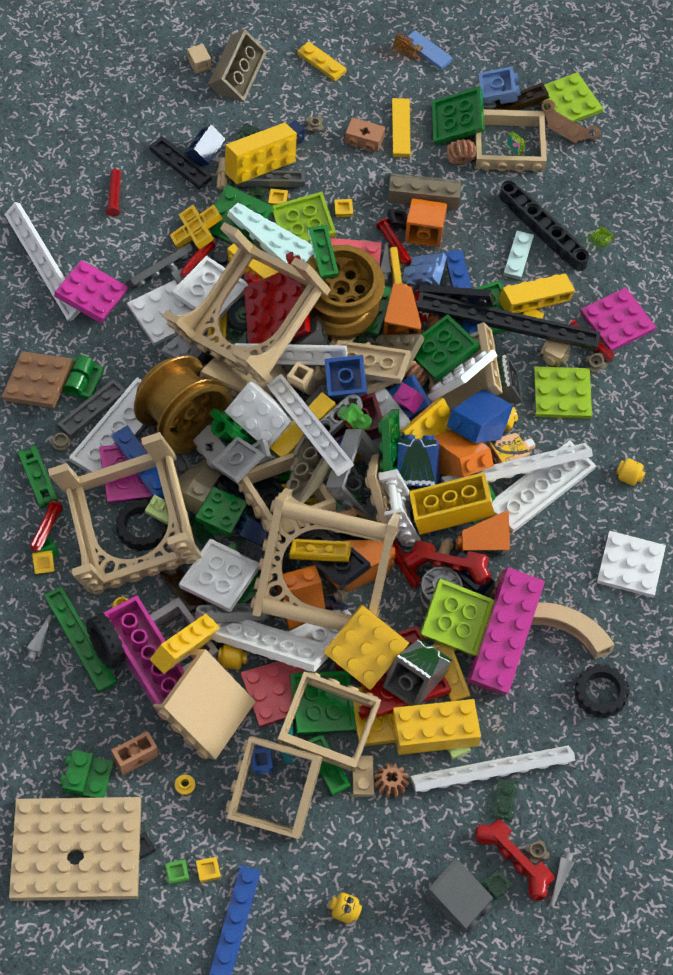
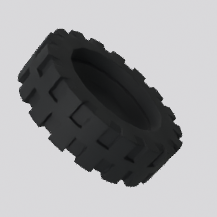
M142 499V501L134 500L131 504L127 503L124 509L121 508L119 516L116 517L118 538L130 549L134 548L137 551L151 550L152 547H157L162 541L168 525L157 520V530L148 537H135L128 533L126 530L128 519L135 514L145 513V509L150 503L145 499Z
M247 539L244 540L239 551L240 554L258 563L265 556V551H262V545L259 546ZM275 556V559L278 561L280 560V557ZM283 556L282 573L288 572L293 561L287 556Z
M104 613L87 619V633L90 636V642L93 644L92 647L97 652L101 662L107 668H112L124 662L125 651L122 647V641L119 639V634L114 629L110 619Z
M595 664L594 667L589 666L580 673L574 692L579 707L583 708L585 713L592 714L596 718H609L611 715H617L624 708L629 696L628 681H625L624 674H620L617 668H611L607 664L604 666ZM597 677L609 679L617 687L618 697L611 704H597L589 699L586 694V684L589 680Z

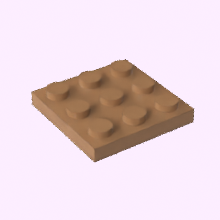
M21 351L1 396L2 399L9 402L55 408L74 364L72 358Z

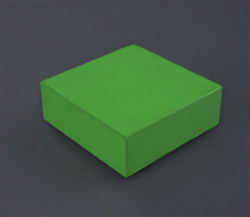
M185 859L165 863L169 885L189 881Z

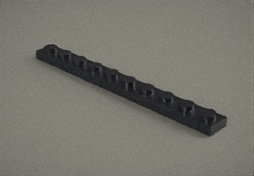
M420 292L417 303V310L420 312L443 317L448 314L452 319L474 324L484 322L488 327L597 351L601 332L424 292Z

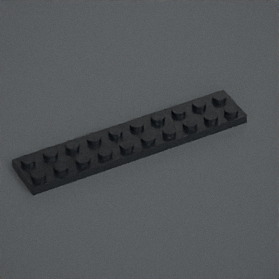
M225 475L219 478L220 483L235 497L246 501L245 495L239 491L237 483ZM273 477L253 483L254 488L270 511L272 501L285 488ZM247 505V507L254 513L253 507L251 505ZM327 529L309 530L294 538L345 541L337 533ZM295 530L288 532V534H293ZM281 535L282 539L286 541V538ZM351 547L348 562L307 560L312 566L315 565L317 570L340 591L371 568L370 562L353 547Z

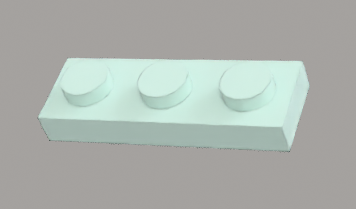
M516 231L503 276L521 280L534 238L533 234Z

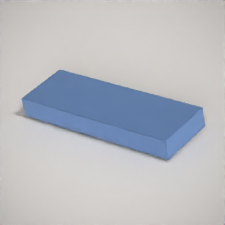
M416 30L404 39V43L439 70H443L453 61L450 55Z

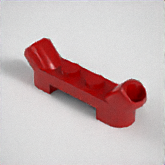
M415 541L413 550L403 557L405 564L412 571L429 562L434 567L447 566L456 572H462V570L469 571L477 585H484L491 579V573L487 568L489 557L483 554L468 551L467 557L461 558L435 552L436 548L431 543Z
M496 819L491 825L479 824L476 827V842L484 845H496L500 849V855L505 860L509 859L514 864L515 871L520 875L524 874L528 879V897L535 901L545 899L547 897V886L555 880L554 875L541 861L534 866L509 840L512 830L500 819Z

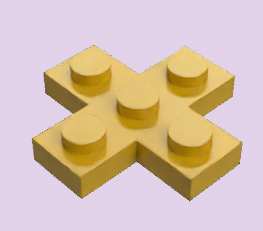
M214 204L200 214L195 206L191 205L178 214L184 225L171 233L170 237L178 249L193 240L200 250L214 240L208 229L223 218Z

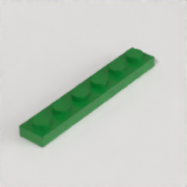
M62 586L45 594L44 599L98 693L117 685L110 669L101 662L97 652L94 651L87 629Z

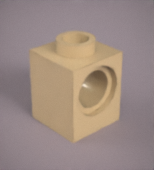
M204 44L187 49L188 61L195 74L211 69V57Z

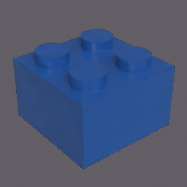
M363 355L325 359L328 397L331 400H344L351 394H356L359 397L368 395Z

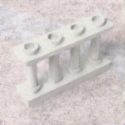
M398 469L378 473L379 481L389 496L391 510L385 511L384 516L389 523L393 513L401 514L396 536L402 546L413 547L414 542L421 541L411 523L410 511L412 510L409 489Z

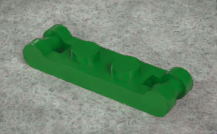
M36 445L31 446L30 449L25 451L23 449L17 451L39 508L45 507L50 501L58 502ZM48 492L49 496L42 498L41 494Z

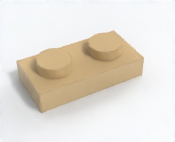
M373 756L360 757L357 768L353 772V797H374Z

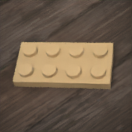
M338 340L336 344L347 346V356L363 355L366 379L401 384L411 357L409 350Z

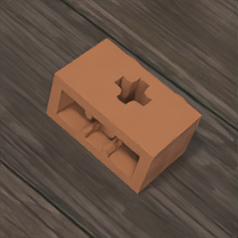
M352 117L346 131L345 143L352 147L364 148L369 152H378L385 136V127Z
M146 731L112 749V759L123 776L157 758L158 747L149 732Z

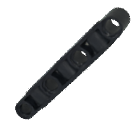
M510 180L504 181L501 184L499 194L501 201L563 261H566L576 271L585 270L589 260L588 251L516 183Z

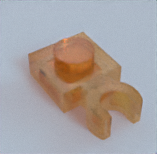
M399 32L396 34L392 50L404 56H408L410 53L412 58L418 59L421 55L417 54L416 50L421 51L423 47L418 44L413 45L414 40Z

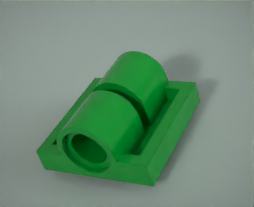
M79 355L77 359L72 358L74 364L62 389V393L87 400L94 394L103 375L104 367L95 365V362L88 356Z
M214 408L210 412V415L215 419L211 425L213 435L230 443L237 436L250 445L256 443V440L235 422L225 410L220 411Z
M213 486L197 513L195 521L204 524V528L214 535H221L223 533L231 536L248 504L246 501Z

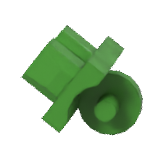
M351 403L349 407L342 406L338 413V417L344 420L348 429L368 430L371 426L372 419L370 416L364 414L354 403Z

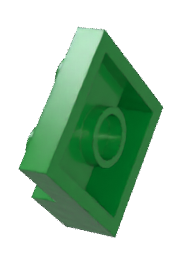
M73 750L72 755L68 754L65 766L68 767L67 773H62L60 779L63 793L85 798H105L114 761L94 757L92 753Z

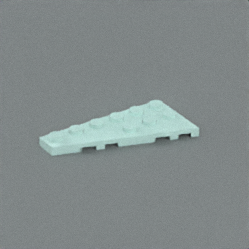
M237 203L229 210L227 216L241 229H246L250 233L249 237L251 239L258 240L261 243L260 247L268 254L288 263L286 254L293 252L294 256L300 255L301 261L305 263L313 255L312 245L306 240L281 228L276 223L267 220L246 206Z

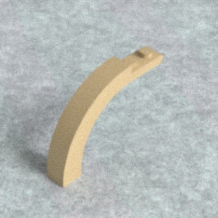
M357 337L341 341L355 342ZM332 339L330 345H336L338 340ZM296 362L287 375L288 383L307 395H312L321 385L325 386L327 384V379L319 369V366L309 368Z
M538 602L531 625L552 626L568 632L586 646L594 659L612 652L615 644L595 621L572 608L559 604Z

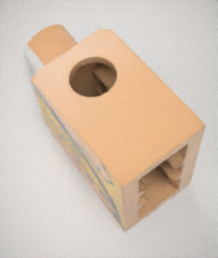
M517 433L502 436L501 440L488 441V447H490L493 460L498 464L530 456L529 451L535 449V443L531 438L522 441Z

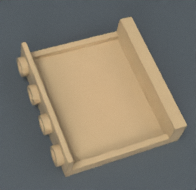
M484 322L477 325L478 332L470 335L479 343L481 349L462 362L463 365L472 357L476 359L475 357L484 350L486 353L492 349L495 351L492 330ZM497 357L491 360L466 383L441 396L446 401L450 411L482 389L494 395L503 393ZM427 373L430 379L429 390L430 392H432L433 390L431 388L438 382L442 383L443 379L441 378L439 381L436 382Z
M213 358L200 372L199 378L201 380L212 378L221 381L229 391L232 402L249 382H256L275 399L266 386L268 383L264 381L259 383L252 378L251 374L245 375L241 373L235 365L232 368L225 364L222 358L220 360ZM275 364L270 372L273 379L282 374L288 381L286 368Z
M193 649L190 654L194 659L163 703L154 704L153 707L158 711L157 714L162 719L167 720L171 724L170 727L175 732L180 733L184 737L185 743L197 750L198 756L203 759H216L256 701L206 649Z

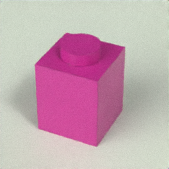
M404 383L401 384L392 398L399 406L412 414H415L424 400L418 391Z

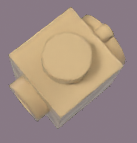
M547 340L540 353L543 354V360L548 365L559 367L561 363L565 364L570 356L569 350L571 345Z

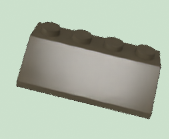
M245 29L231 34L208 85L218 95L244 102L266 56L267 50Z
M391 173L388 203L411 205L412 198L446 203L447 209L458 210L461 180Z

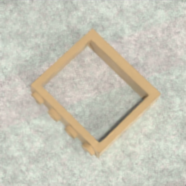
M483 109L484 125L539 127L540 157L482 155L480 132L474 134V145L476 146L475 169H484V171L489 169L499 171L515 170L517 172L524 170L534 172L545 171L547 156L544 111Z
M294 452L254 466L238 483L239 491L244 493L247 504L253 507L256 518H260L264 530L267 528L268 520H272L273 516L254 488L253 483L290 470L291 465L294 463ZM322 483L313 493L319 503L311 507L336 511V500L325 488V484ZM296 520L299 524V528L305 526V523H300L299 520ZM285 521L283 523V528L287 533L295 530L291 522Z
M304 671L279 734L278 744L323 756L322 761L355 772L381 700L373 696V693L368 692L364 694L359 692V689L354 686L348 685L345 687L340 685V682L335 679L329 678L327 680L321 678L320 674L316 672L314 674ZM307 684L372 708L353 758L288 734Z
M250 736L248 740L245 739L244 746L242 747V752L245 753L243 760H239L237 765L238 779L234 780L231 786L233 797L232 800H228L225 812L228 813L227 818L299 839L303 832L323 756ZM256 745L311 760L293 828L237 812Z

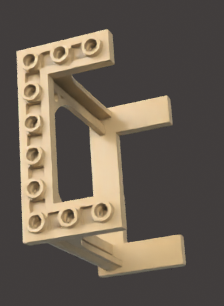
M224 222L220 229L237 246V252L207 297L196 309L184 315H175L166 310L162 317L167 320L166 324L174 329V332L181 336L182 340L192 346L194 343L202 352L206 353V351H209L212 357L217 360L222 358L223 362L232 368L235 365L241 373L245 375L251 374L252 378L259 383L264 381L270 384L273 379L270 375L271 370L321 294L327 296L331 289L310 264L294 258L291 263L292 265L254 247L239 229ZM252 259L307 286L280 328L265 342L251 347H240L231 344L223 337L219 326L221 308ZM208 329H215L214 334L211 336H204ZM254 351H258V353H259V355H251V354H252Z
M160 432L141 438L148 454L79 477L67 463L48 469L49 476L68 497L81 552L82 565L72 569L73 577L90 594H100L105 589L118 588L127 582H137L142 577L155 576L164 570H174L179 565L185 563L192 564L197 559L202 558L201 551L194 542L174 465V461L177 460L176 455ZM157 467L169 514L168 528L164 538L155 549L139 558L119 559L107 554L96 540L84 491ZM168 543L173 552H166L164 546ZM162 552V556L156 557L157 553ZM103 556L105 559L101 561L99 557ZM114 562V570L105 574L106 565ZM121 565H126L125 568L119 569Z
M285 488L278 494V497H275L271 504L270 512H273V517L267 523L266 531L269 532V536L263 543L262 551H265V556L259 562L258 570H261L260 578L257 577L254 589L257 592L251 601L252 615L260 617L264 613L337 631L341 630L352 615L315 607L302 602L288 589L282 573V560L285 550L294 538L309 530L327 529L384 542L369 608L379 618L381 610L379 605L401 514L393 513L388 524L303 504L292 497V489ZM296 520H299L300 523H305V527L299 528ZM285 521L293 524L295 528L293 534H288L284 530L283 523ZM279 533L286 538L285 543H280L282 537ZM275 556H279L280 560L277 561ZM276 573L278 575V580L270 582V580H272L274 577V575L272 574ZM274 585L282 587L281 594L277 596L271 595ZM285 595L289 597V601L285 599L280 601Z

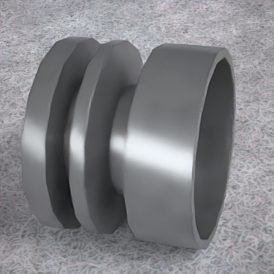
M435 567L426 572L422 578L419 594L420 606L426 613L438 579L441 578L463 587L457 572L447 567Z

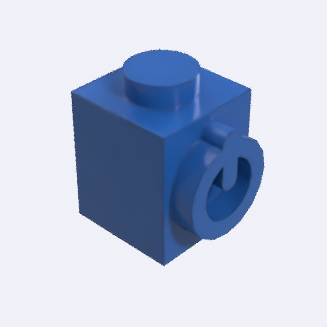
M259 745L255 746L251 764L252 771H256V775L274 772L273 768L276 766L273 749Z

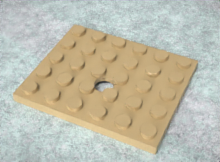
M141 797L16 799L9 891L10 901L138 899ZM78 850L83 853L84 858L79 864H71L67 857L70 852Z

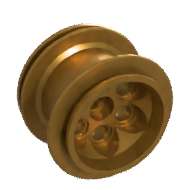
M332 245L339 275L334 277L335 279H322L331 291L327 296L321 294L309 313V320L311 321L316 316L321 315L327 337L334 340H346L363 334L376 320L384 293L385 279L378 262L364 250L350 245ZM313 254L309 257L306 263L310 264V266L318 274ZM302 284L303 291H304L305 288L307 287V286L304 285V284Z
M193 356L169 358L154 366L140 382L134 401L136 419L147 426H153L158 423L157 433H161L174 453H187L196 450L197 445L193 440L208 425H212V422L215 420L210 415V412L214 408L220 411L226 410L232 403L231 395L221 381L212 378L202 380L199 378L203 365Z

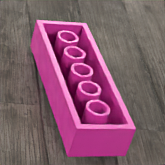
M509 567L502 571L493 598L494 603L477 655L474 656L466 680L467 683L502 696L509 693L542 593L544 580Z
M135 596L104 612V614L113 623L114 629L117 630L118 637L121 639L122 647L125 651V661L152 705L162 704L185 671L179 663L163 674L151 662L150 658L166 640L139 597Z

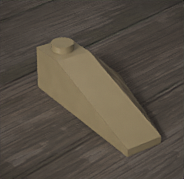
M305 434L302 435L294 449V463L290 467L291 476L286 485L287 489L293 490L292 497L303 504L330 476L332 470Z
M206 458L178 477L186 510L196 515L213 486H216L219 478L222 476L221 472L208 466Z

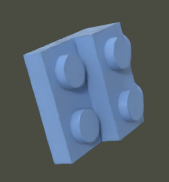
M513 66L479 73L483 103L500 100L501 104L518 101L517 96L521 94L519 85L516 86V83H519L518 73H514Z
M444 253L412 257L410 266L404 269L402 283L412 287V290L419 289L420 285L439 286L447 256Z

